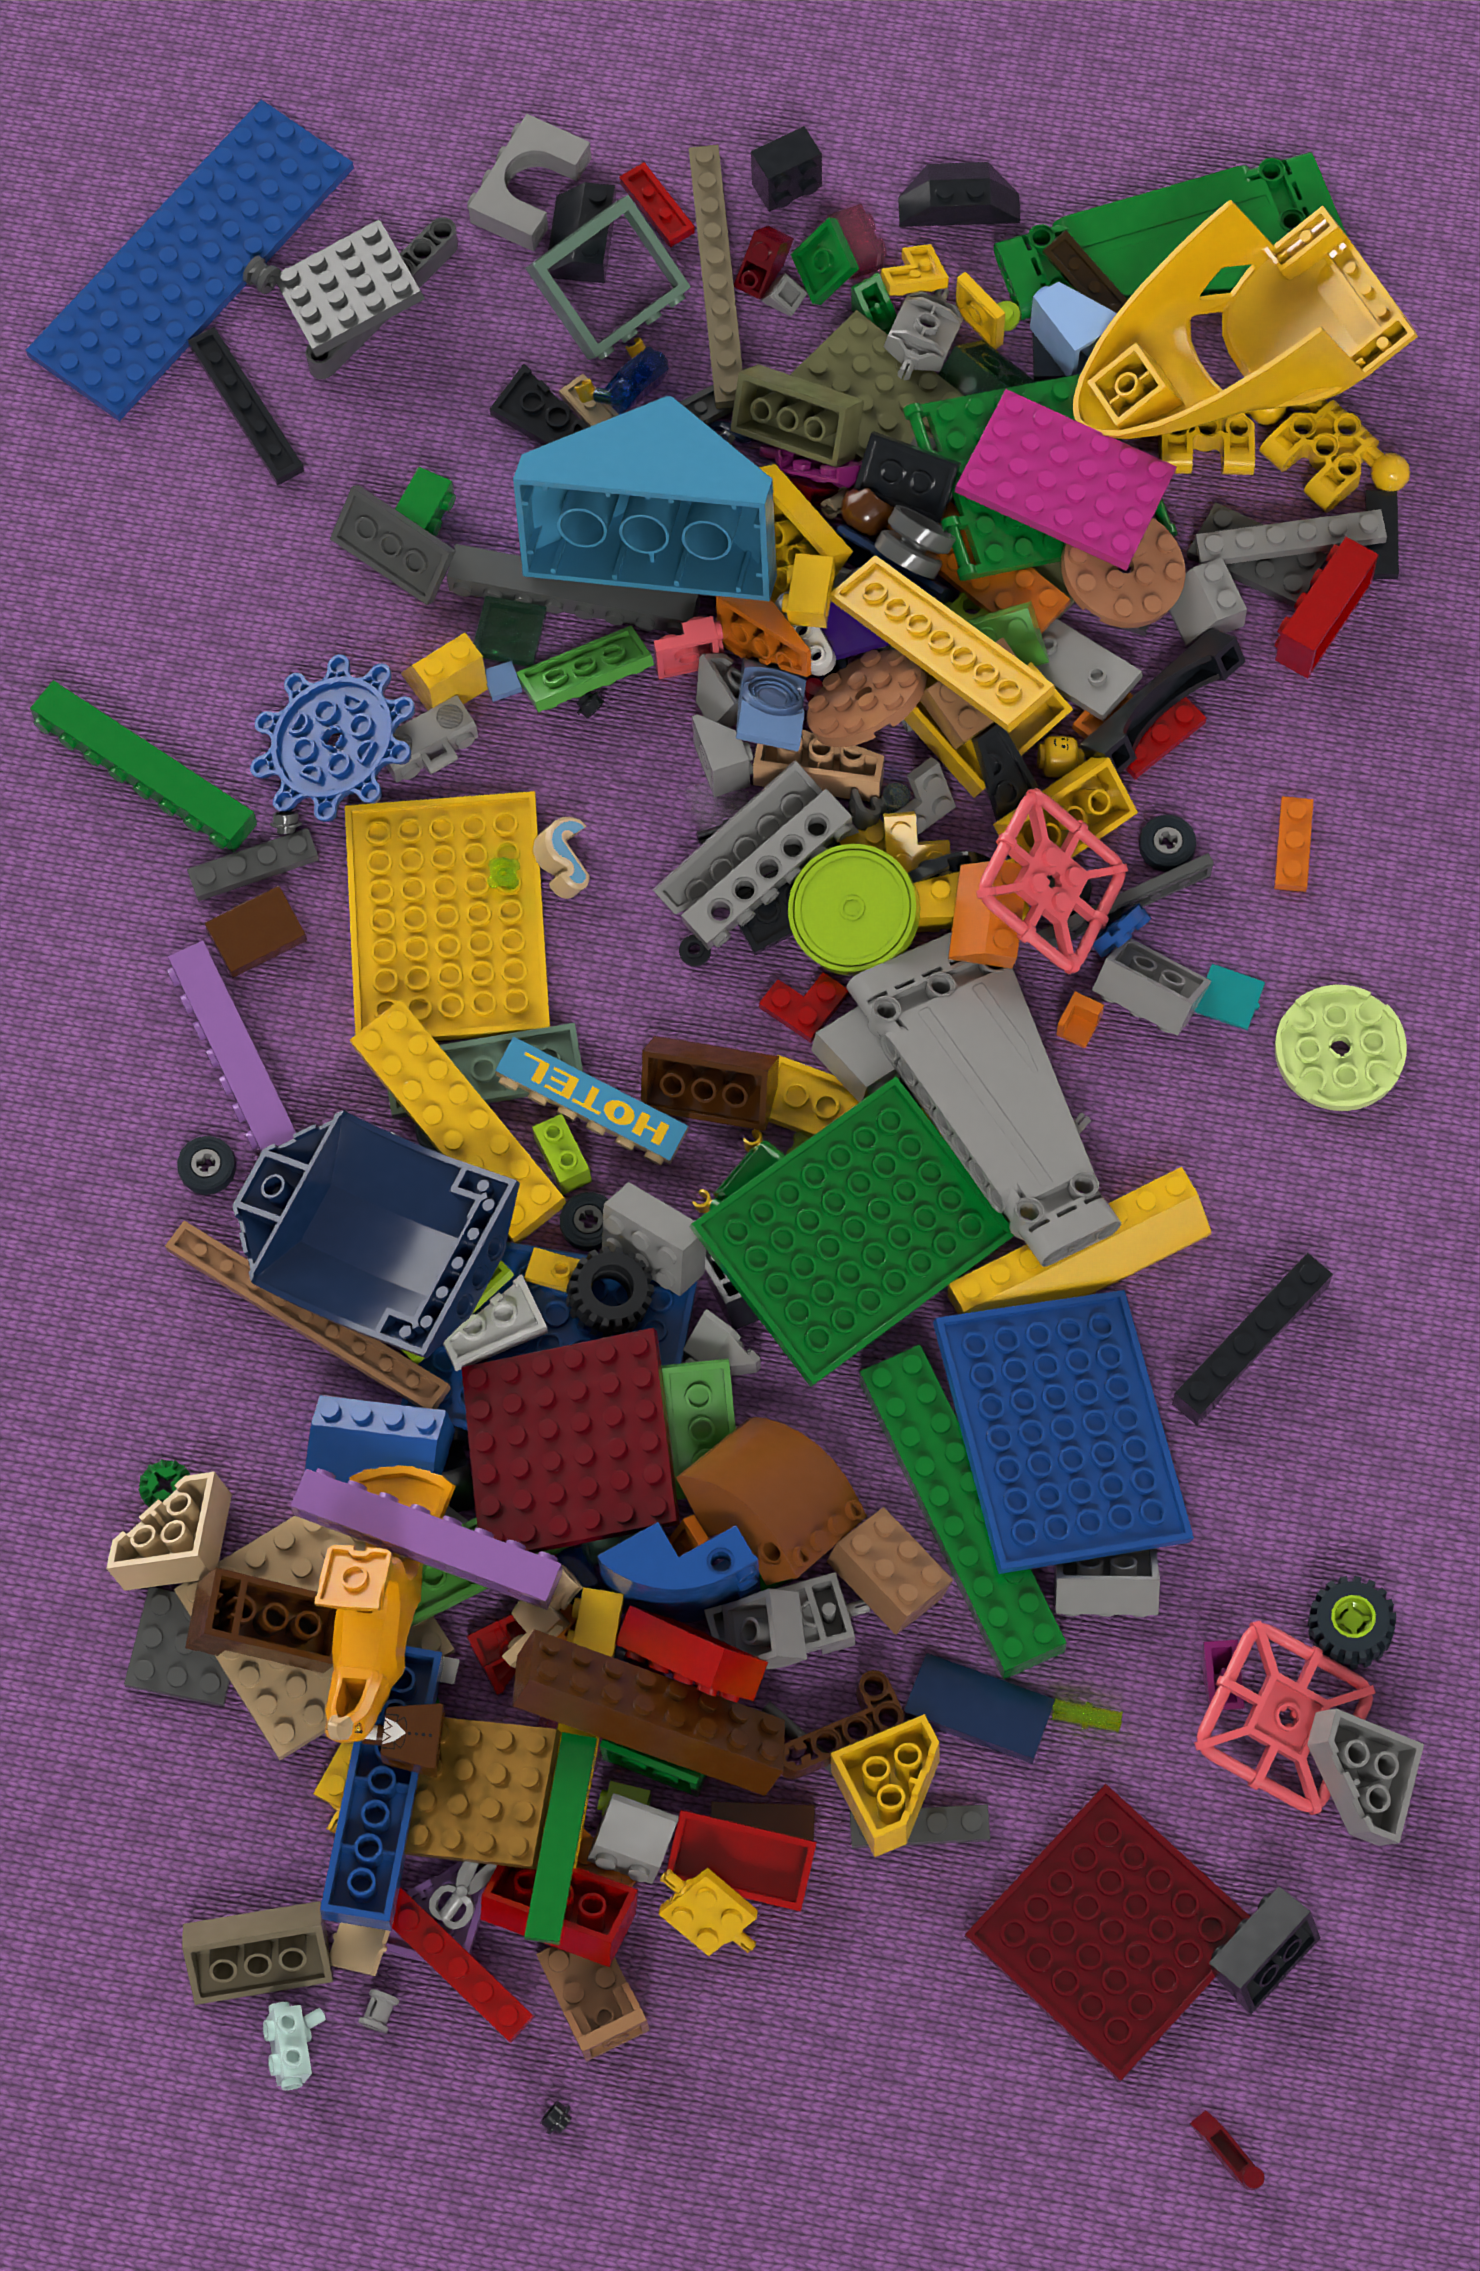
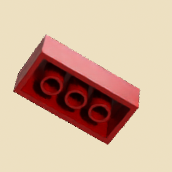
M497 1865L481 1896L480 1920L525 1936L537 1869ZM578 1867L574 1868L560 1945L545 1944L610 1967L636 1915L638 1889Z

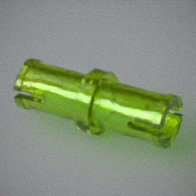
M1055 1698L1054 1712H1052L1051 1720L1082 1725V1729L1087 1730L1089 1727L1120 1733L1123 1711L1119 1712L1094 1707L1092 1702H1086L1084 1705Z

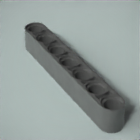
M447 217L436 218L400 253L419 288L458 249L455 223ZM421 256H428L427 258H424V259H420V258H419V257H421ZM387 320L316 357L309 344L305 354L311 375L317 379H326L332 376ZM319 358H326L323 361H315Z

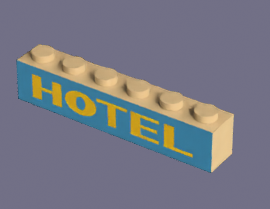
M514 1036L495 1070L496 1076L500 1077L499 1083L513 1091H516L519 1087L529 1092L528 1098L542 1106H545L548 1102L558 1107L557 1113H562L563 1117L572 1121L577 1117L587 1122L586 1128L598 1135L603 1136L607 1132L615 1136V1143L630 1151L636 1147L646 1152L644 1158L660 1166L663 1162L671 1164L688 1132V1125Z

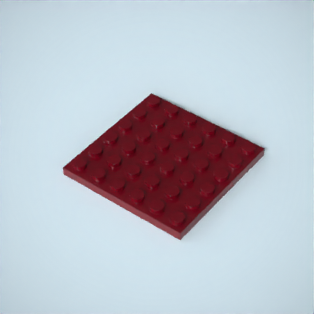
M654 1328L461 1367L477 1528L491 1532L494 1535V1539L505 1543L507 1540H514L523 1544L526 1547V1551L537 1553L639 1533L657 1522L661 1528L680 1525L658 1333Z
M1105 1784L965 1933L964 1937L1115 2079L1121 2082L1216 1978L1209 1964L1213 1952L1221 1944L1226 1945L1235 1935L1234 1932L1239 1923L1246 1918L1249 1919L1251 1916Z

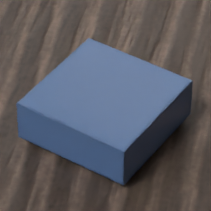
M512 661L485 669L487 688L492 702L522 692V687Z

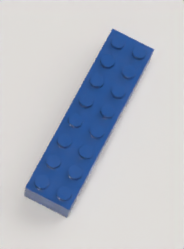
M406 1646L404 1673L390 1690V1696L375 1724L384 1725L386 1709L388 1707L436 1704L444 1664L442 1652ZM362 1741L354 1742L320 1912L322 1920L391 1931L405 1864V1848L419 1773L382 1763L381 1746L362 1744Z

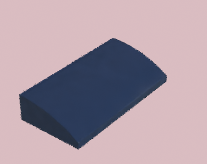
M926 1653L904 1709V1718L911 1720L925 1714L931 1727L1033 1764L1056 1699Z

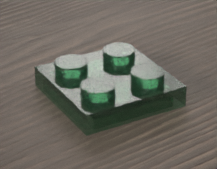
M486 596L473 644L482 654L483 659L505 663L512 661V664L533 666L547 616V607Z

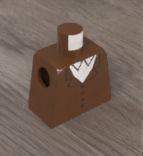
M437 1703L388 1707L386 1709L384 1725L375 1724L369 1735L362 1740V1744L381 1746L382 1763L430 1777H437L445 1717L444 1706Z

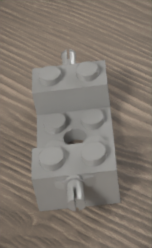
M836 1572L778 1588V1590L799 1592L806 1653L821 1649L822 1655L855 1646V1634L851 1624V1617L869 1613L870 1608L863 1600L849 1604L846 1603ZM723 1605L705 1609V1620L709 1635L726 1642Z

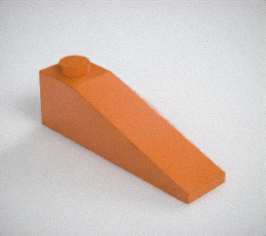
M716 596L717 621H720L723 632V647L740 658L749 659L750 657L759 658V662L764 665L772 662L778 664L781 670L804 677L811 675V650L771 598L770 601Z

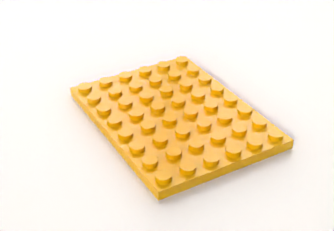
M535 791L345 805L355 1035L400 999L435 1041L484 1038L550 1027L540 865L536 862L533 853L534 841L538 836Z

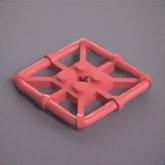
M1029 789L1020 801L1005 832L1001 833L996 840L998 846L980 879L979 890H976L977 899H981L983 904L992 913L1017 933V938L1023 943L1028 942L1067 974L1076 973L1085 962L1100 930L1104 929L1109 921L1108 914L1123 886L1125 873L1128 872L1127 864H1123L1120 857L1091 833L1084 821H1077L1040 789ZM1042 808L1069 830L1061 848L1048 837ZM1028 814L1035 841L1029 854L1017 844L1016 840ZM1079 840L1085 843L1111 867L1088 871L1081 867L1071 858ZM1007 855L1022 866L1013 884L992 887ZM1047 876L1054 878L1055 887H1049L1050 880ZM1112 876L1096 910L1079 897L1087 880ZM1010 893L1019 895L1031 906L1024 921L994 896ZM1072 910L1089 922L1075 953L1067 923ZM1041 915L1053 924L1058 950L1036 932V925Z
M1260 1620L1251 1622L1249 1628L1242 1635L1224 1675L1218 1677L1216 1682L1218 1688L1198 1728L1197 1741L1194 1742L1196 1751L1200 1750L1208 1760L1246 1780L1249 1787L1255 1790L1260 1788L1297 1810L1309 1812L1310 1815L1318 1814L1322 1811V1807H1324L1331 1795L1324 1780H1322L1318 1791L1316 1790L1307 1761L1310 1752L1307 1744L1315 1713L1359 1699L1353 1715L1366 1720L1372 1706L1373 1694L1376 1693L1374 1685H1369L1368 1681L1361 1675L1325 1656L1322 1649L1316 1646L1311 1648L1280 1629L1262 1623ZM1269 1639L1305 1659V1664L1296 1682L1279 1673ZM1254 1642L1257 1644L1266 1673V1679L1258 1694L1236 1682ZM1319 1667L1357 1690L1325 1699L1307 1689L1316 1668ZM1230 1693L1253 1705L1243 1727L1211 1737V1733ZM1288 1708L1291 1710L1290 1717L1294 1720L1292 1724L1287 1723L1283 1725L1279 1714ZM1247 1735L1265 1745L1266 1748L1254 1770L1214 1746ZM1277 1753L1294 1762L1305 1797L1266 1777Z

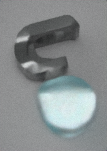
M888 784L884 788L881 798L871 797L869 810L864 807L858 789L856 787L853 788L848 805V811L852 816L853 824L856 828L866 831L868 827L878 823L880 814L883 816V814L895 813L909 803L911 793L903 784Z

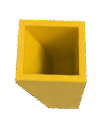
M466 633L461 634L401 672L403 678L427 710L436 707L455 695L459 697L464 705L488 690L483 656Z

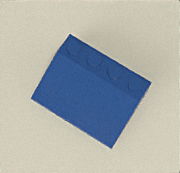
M320 1395L310 1426L305 1470L309 1469L316 1472L317 1469H323L334 1474L336 1480L348 1483L349 1477L364 1469L395 1467L397 1465L413 1466L442 1475L455 1428L446 1410Z

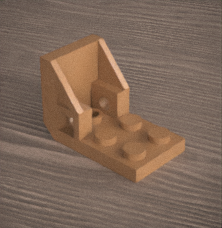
M553 1946L536 1954L586 2062L650 2031L647 2019L628 1982H626L615 1957L610 1967Z

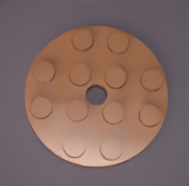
M1152 518L1129 565L1132 569L1128 574L1119 571L1117 566L1067 543L1064 544L1062 550L1061 571L1069 594L1082 610L1086 608L1101 618L1100 622L1111 626L1138 628L1158 621L1177 602L1184 587L1186 572L1181 549L1172 534L1154 518Z
M896 649L879 652L877 650L868 651L861 658L848 664L846 668L840 669L838 672L824 678L822 682L823 687L808 703V726L819 742L831 747H849L876 738L874 732L889 723L895 727L910 714L924 694L927 675L921 667Z

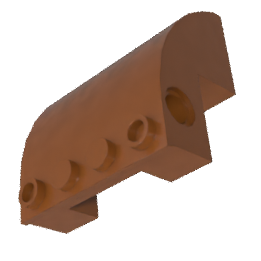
M748 1418L676 1477L708 1537L723 1533L735 1525L737 1526L753 1555H756L758 1558L759 1572L766 1585L791 1578L797 1579L867 1517L845 1474L818 1444L803 1433L783 1423L767 1418Z

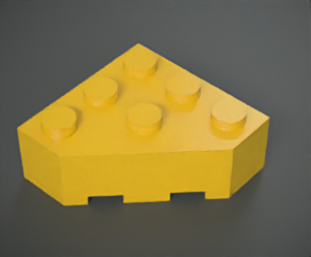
M925 1714L830 1753L831 1773L874 1857L907 1844L940 1762L939 1740Z

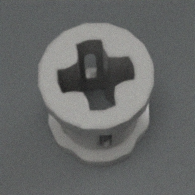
M371 1989L369 1992L371 1996L364 2017H360L358 2023L369 2029L387 2034L389 2028L386 2025L393 2007L397 2006L400 2000L387 1993Z

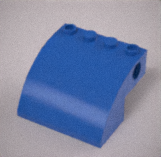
M657 1522L598 1555L604 1590L624 1594V1608L628 1609L631 1605L674 1618L680 1622L704 1620L705 1609L730 1603L760 1592L758 1558L756 1555H753L736 1525L678 1557L660 1524ZM718 1559H724L722 1562L712 1567L713 1562H715Z

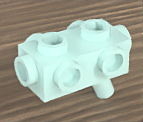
M278 2002L269 2005V2015L263 2022V2034L265 2041H269L272 2054L269 2055L268 2059L270 2074L276 2077L277 2086H281L282 2090H294L302 2087V2083H305L312 2074L307 2042H310L312 2038L310 2029L326 2020L320 2008L303 2016L301 2005L290 2006L289 2002Z

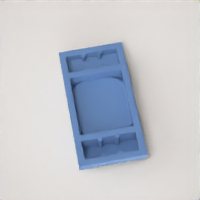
M743 658L741 663L736 739L798 752L805 713L803 701L806 677L781 670L776 664L764 665L757 660Z

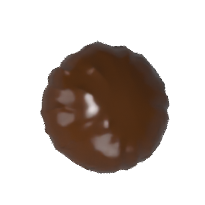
M869 488L860 491L856 489L847 491L841 503V513L847 525L864 536L878 535L882 530H886L889 525L888 519L894 507L879 499Z

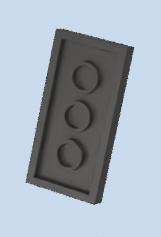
M360 485L351 487L330 537V540L426 605L434 602L456 552L446 543Z
M1215 502L1198 534L1260 526L1263 524ZM1194 539L1187 552V558L1199 563ZM1320 551L1225 565L1232 579L1294 607L1302 592L1307 594L1311 589L1310 581L1317 569H1322L1328 554Z

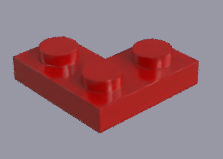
M822 972L804 996L777 979L759 1002V1008L812 1043L816 1032L826 1025L849 995L846 987Z

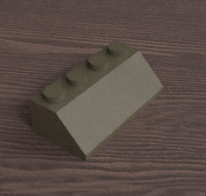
M321 1901L183 1924L182 1950L195 2005L333 1982L325 1920H322L320 1912Z

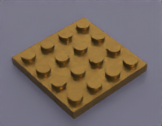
M444 1717L437 1777L419 1774L405 1855L537 1869L561 1732L553 1728Z

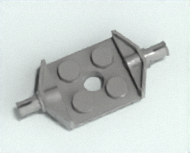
M945 288L942 295L943 289H937L935 295L932 296L923 291L906 296L884 344V348L902 364L898 371L900 379H902L906 371L903 380H909L913 369L925 371L941 370L963 321L958 307L946 302V298L949 295L947 288ZM921 323L929 324L931 328L925 327Z

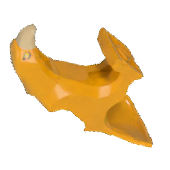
M397 1465L395 1467L364 1469L349 1477L350 1480L366 1486L368 1492L379 1495L380 1492L388 1493L398 1498V1503L411 1507L412 1504L423 1506L431 1512L430 1515L440 1519L445 1515L456 1487L442 1475L413 1466ZM365 1542L364 1551H357L354 1545H333L327 1549L319 1578V1589L314 1602L316 1606L337 1609L332 1646L333 1674L325 1711V1735L327 1738L340 1743L362 1741L372 1731L382 1708L390 1696V1690L404 1673L406 1641L415 1610L419 1602H421L423 1563Z

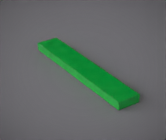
M562 1732L525 1930V1940L560 1945L597 1738Z

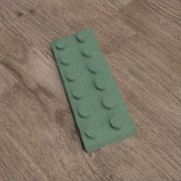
M575 1023L439 1045L487 1104L524 1098L529 1095V1092L519 1087L516 1091H513L499 1083L500 1077L496 1076L495 1073L513 1036L583 1072ZM388 1091L392 1118L410 1117Z

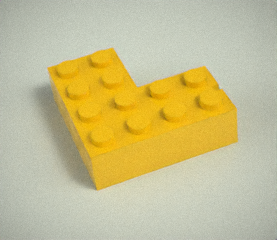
M1032 662L1027 665L1044 677ZM924 671L927 675L926 690L938 682V680ZM1056 689L1053 696L1010 733L1008 732L1021 756L1073 710ZM919 701L904 720L971 796L975 798L986 786L972 740H969L955 750L922 702Z

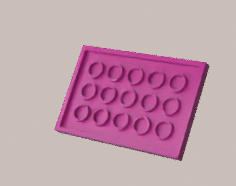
M1005 389L954 492L1127 571L1177 467L1113 437L1104 436L1102 432Z

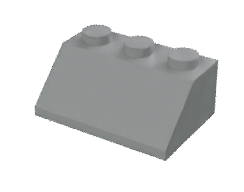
M1130 938L1119 948L1116 947L1106 958L1092 991L1100 994L1101 998L1105 1001L1117 1003L1128 1009L1135 1017L1145 1018L1156 1024L1160 1030L1178 1036L1188 1024L1212 981Z
M1156 1548L1054 1565L1056 1614L1067 1616L1094 1614L1103 1617H1111L1113 1615H1133L1135 1617L1158 1615L1160 1576Z

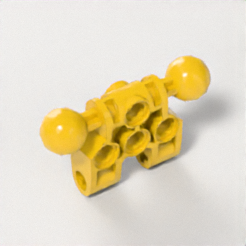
M1322 400L1317 403L1290 407L1296 411L1309 410L1311 413H1293L1262 443L1259 452L1281 472L1289 469L1301 458L1309 459L1312 467L1319 470V472L1307 483L1303 492L1325 513L1334 509L1358 488L1361 464L1363 462L1371 467L1372 481L1380 490L1398 491L1406 485L1410 478V468L1405 458L1397 453L1384 454L1377 448L1379 440L1361 425L1358 416L1348 413L1335 400L1330 402ZM1302 428L1309 433L1299 434L1295 430ZM1348 429L1352 431V434L1344 435L1340 430ZM1327 449L1331 453L1328 455L1320 454L1317 450ZM1348 469L1352 471L1353 474L1344 475L1340 472V470Z
M1287 407L1247 411L1204 425L1181 430V434L1167 433L1158 435L1159 459L1176 466L1174 474H1191L1193 449L1203 452L1215 449L1220 452L1221 474L1253 475L1255 469V423L1245 414H1250L1251 418L1259 424L1271 425L1277 423L1284 416ZM1201 430H1209L1212 434H1203ZM1237 430L1242 432L1243 435H1235L1231 431Z

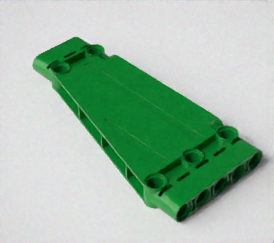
M1308 152L1284 160L1267 158L1259 164V167L1253 169L1246 165L1236 166L1070 214L1056 220L1052 227L1039 224L1032 227L1028 234L994 243L993 249L1011 301L1019 307L1021 312L1020 321L1031 318L1033 296L1042 287H1050L1057 282H1061L1073 289L1042 253L1065 230L1127 300L1179 244L1229 200H1232L1273 245L1293 230L1287 227L1295 228L1322 205L1345 234L1346 231L1313 154ZM1037 243H1045L1046 245L1040 246ZM1252 264L1222 268L1209 282L1200 296L1230 293Z

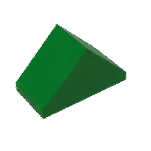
M876 273L851 287V310L853 313L856 310L859 311L882 331L889 334L897 314L880 274Z

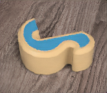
M570 816L555 820L535 838L533 846L536 862L543 870L555 876L549 882L550 888L556 895L564 899H570L585 889L590 879V875L567 843L569 839L587 826L580 819Z

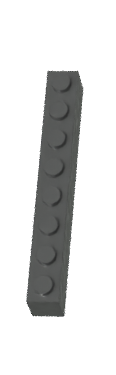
M455 544L454 550L456 552L447 573L449 591L459 596L468 597L474 595L483 597L490 602L506 601L522 608L538 607L554 614L565 612L575 614L581 619L597 618L613 625L629 624L644 631L655 629L666 631L668 634L682 635V623L697 617L700 606V594L525 577L522 572L521 556Z

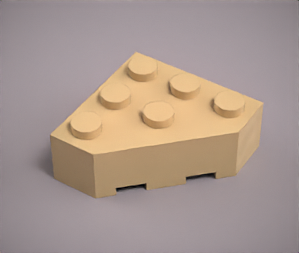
M215 1472L184 1476L174 1485L176 1490L163 1502L158 1499L139 1516L141 1522L126 1534L122 1531L112 1540L106 1569L124 1591L199 1581L218 1567L232 1494Z

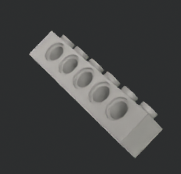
M825 789L681 915L683 923L702 942L707 950H710L714 945L717 948L722 946L731 937L729 932L738 924L741 927L746 925L755 916L754 910L762 903L764 905L771 903L779 895L778 889L786 882L789 884L795 882L802 868L811 859L827 850L826 847L834 840L837 842L843 840L852 830L850 828L852 816ZM813 824H822L826 827L825 833L820 836H814L808 830ZM789 845H798L802 848L801 854L796 857H790L784 851ZM766 866H774L778 869L777 875L773 878H765L760 872ZM742 887H750L754 890L753 896L749 899H740L736 893ZM718 908H726L730 911L729 917L722 921L714 919L712 914Z

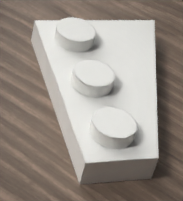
M521 1274L513 1280V1285L502 1294L497 1293L492 1297L489 1305L478 1314H472L467 1321L463 1322L443 1342L455 1371L548 1333L544 1319L523 1275Z

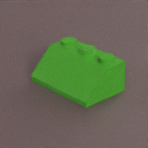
M1032 601L965 620L994 642L1003 637L1017 658L1026 665L1030 662L1035 666L1049 663Z

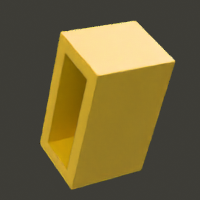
M795 554L794 565H789L787 570V584H790L789 593H784L782 600V612L787 613L788 622L791 625L827 628L831 604L830 593L833 591L836 574L834 557Z

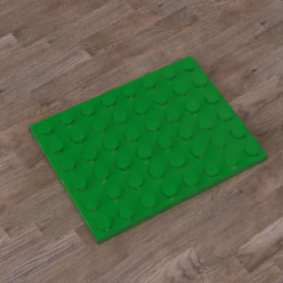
M894 1077L689 1226L810 1387L814 1386L1014 1237L1009 1229L1007 1220L991 1206L948 1143L897 1077Z

